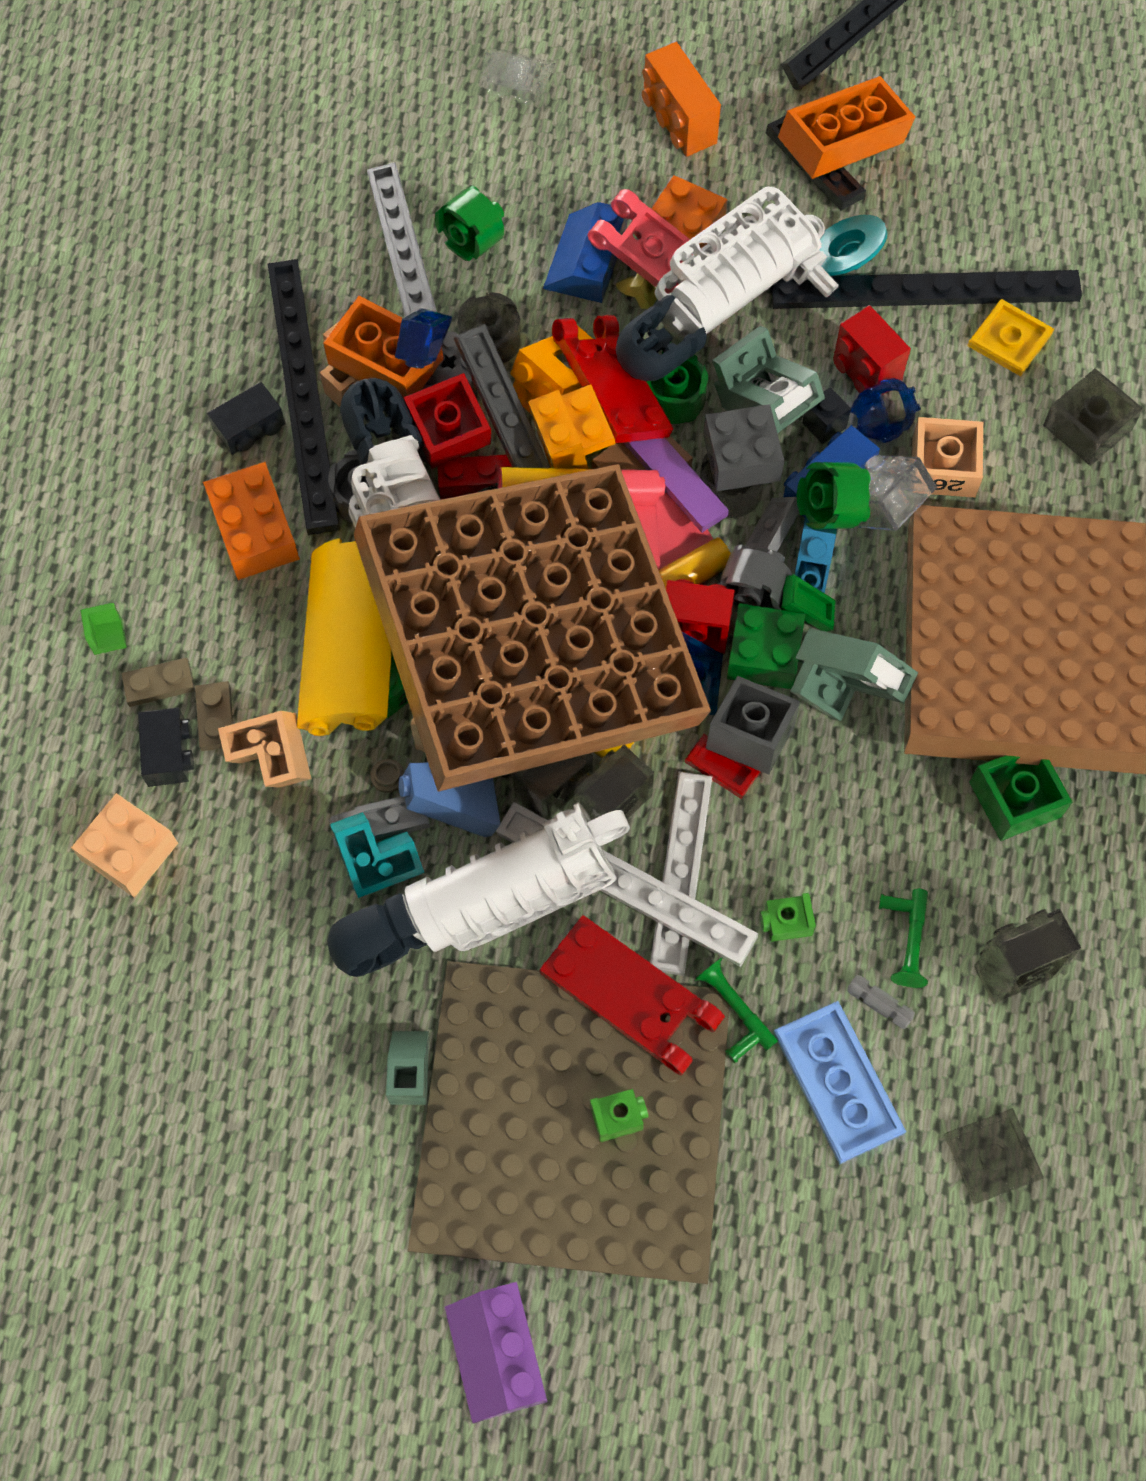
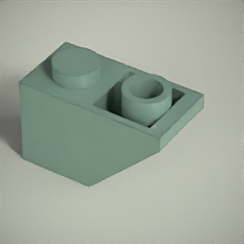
M392 1031L387 1058L386 1097L390 1105H427L429 1031Z

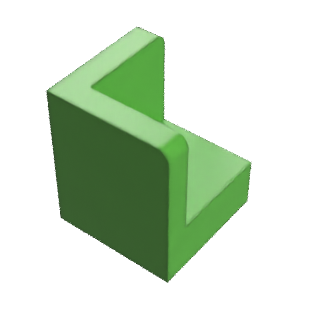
M114 603L80 610L85 639L94 655L127 648L123 621Z

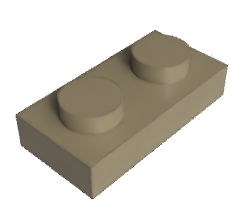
M187 657L121 673L129 707L195 691L190 663Z
M229 681L196 685L199 747L201 751L222 749L218 728L233 724Z

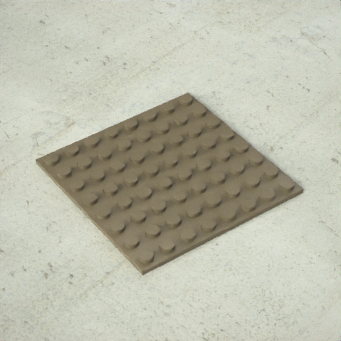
M447 961L408 1252L708 1285L730 1005L715 988L682 985L701 1000H706L716 1006L724 1014L725 1018L715 1032H710L687 1015L668 1041L682 1048L693 1059L684 1074L680 1076L541 975L540 970ZM668 1014L660 1016V1020L664 1023L669 1022L671 1019ZM633 1089L635 1097L643 1096L648 1112V1118L642 1119L644 1124L643 1130L600 1142L590 1108V1099H599ZM618 1106L615 1107L613 1113L616 1117L622 1118L627 1115L628 1111L625 1107Z

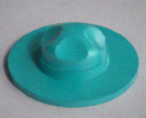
M857 215L843 219L826 229L820 239L821 248L819 250L827 258L821 267L830 276L857 270L879 253L886 242L888 233L883 220L874 215Z

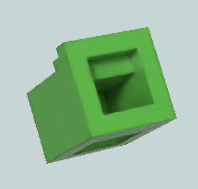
M803 893L802 896L766 901L765 911H760V922L762 931L769 932L771 942L813 936L816 924L809 893ZM791 912L794 918L786 920L781 916V913Z
M633 1089L599 1099H590V1108L600 1142L643 1130L644 1124L642 1119L648 1118V1112L643 1096L635 1097ZM615 1107H625L628 1111L627 1115L622 1118L616 1117L613 1113Z

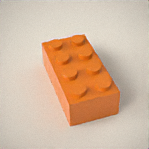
M878 76L788 110L778 138L808 175L814 179L903 144L915 120V115L884 79Z

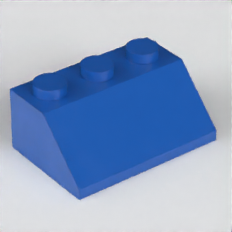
M601 202L594 203L569 214L543 289L602 303L617 257L608 250H600L594 247L588 239V233L597 221L604 220L609 222L622 235L627 229V219L616 215L610 204Z

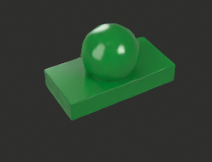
M794 574L786 576L781 610L806 614L805 621L819 630L825 632L833 630L836 601Z

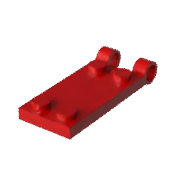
M614 315L597 316L593 323V333L596 339L579 340L578 326L573 318L556 319L552 325L553 340L561 348L581 386L592 385L614 436L615 443L669 438L674 428L648 383L633 378L621 367L617 360L616 345L619 337V322Z
M584 915L580 917L539 969L541 975L680 1076L684 1074L693 1059L682 1048L668 1041L687 1015L710 1032H715L725 1018L724 1014L716 1006L706 1000H701ZM668 1014L671 1019L669 1022L664 1023L660 1020V1016Z

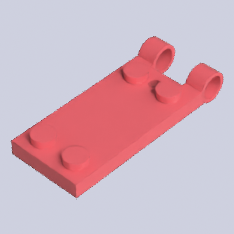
M622 189L611 202V207L619 217L632 219L631 224L621 235L609 222L599 220L589 231L588 239L594 247L610 251L656 287L663 275L671 270L670 261L674 252L690 239L639 200L635 193ZM678 282L671 289L666 288L665 292L668 294L673 292L674 288L679 285Z

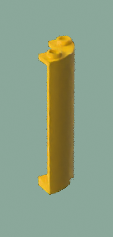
M338 538L320 545L311 553L297 728L306 730L314 736L330 735L341 723L353 725L354 728L362 731L374 730L387 718L391 648L356 541L342 543V540Z

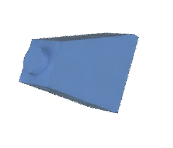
M428 762L409 763L403 776L399 777V793L401 797H405L406 809L483 837L492 836L501 824L493 778L438 792Z

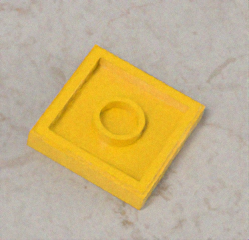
M1000 299L969 340L967 346L1021 377L1051 337L1054 328Z

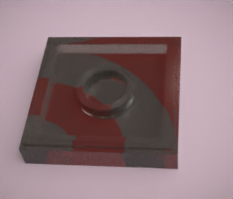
M1013 1108L944 1134L974 1205L1044 1179Z

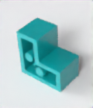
M363 812L330 824L350 882L358 898L425 873L414 841L407 831L376 843L369 821Z

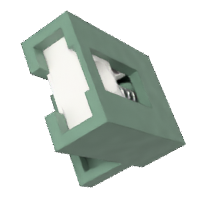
M757 327L712 360L719 379L714 385L722 407L726 411L770 404L777 434L825 399L817 372L777 356L769 331L765 327Z
M809 628L795 658L803 663L790 692L828 717L841 721L855 691L905 703L918 672L878 643Z

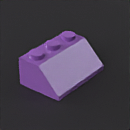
M517 1282L481 1291L445 1306L472 1423L548 1402Z

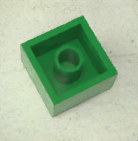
M739 603L727 679L736 680L737 676L759 685L791 690L797 674L798 660L795 658L801 647L806 614Z
M1005 755L977 767L969 783L1000 841L1062 818L1073 803L1050 760L1041 759L1039 765L1018 764L1016 761L1020 757Z

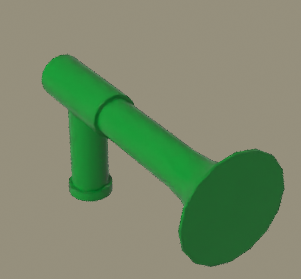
M913 889L911 900L880 894L878 909L882 910L883 908L909 913V931L904 964L900 972L890 976L891 981L897 985L912 988H922L928 985V980L919 971V954L928 899V891L925 889Z
M721 957L694 981L701 980L712 985L750 1031L730 1049L725 1050L729 1058L736 1064L738 1059L756 1044L760 1043L764 1050L767 1051L778 1040L728 983L721 969V961L723 959Z

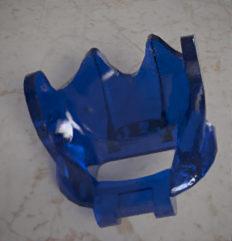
M889 378L861 392L854 401L850 412L857 416L858 423L856 429L864 436L880 440L882 443L898 438L911 427L916 411L921 410L920 403H917L914 394L916 393L915 387H907L901 380ZM889 391L899 392L906 413L905 418L894 421L889 419L882 393Z

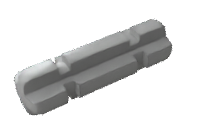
M856 975L848 986V993L857 999L863 998V1003L888 1019L889 1016L893 1018L892 1022L900 1028L905 1029L908 1027L915 1015L913 1010L904 1004L902 1007L898 1005V1000L876 985L871 987L869 985L870 981L861 975Z

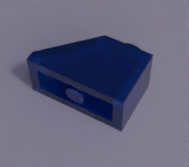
M421 308L402 318L395 358L405 360V365L413 368H424V366L434 362L450 327L452 316Z

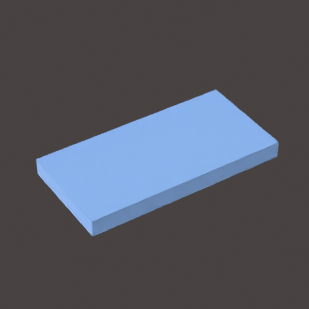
M839 1001L773 1031L839 1165L906 1133Z

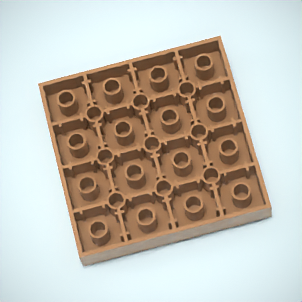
M619 464L359 516L354 538L438 792L699 726L711 712Z
M914 505L908 524L906 664L916 670L918 675L905 701L904 754L992 761L1008 755L1020 757L1016 761L1018 764L1039 765L1041 759L1050 760L1053 767L1146 774V523Z

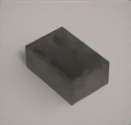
M1046 909L1040 910L1027 917V923L1015 928L1014 924L1011 923L997 929L993 933L995 937L986 943L987 948L979 953L980 958L974 965L993 1004L1056 978L1081 950V946L1061 909L1048 913Z

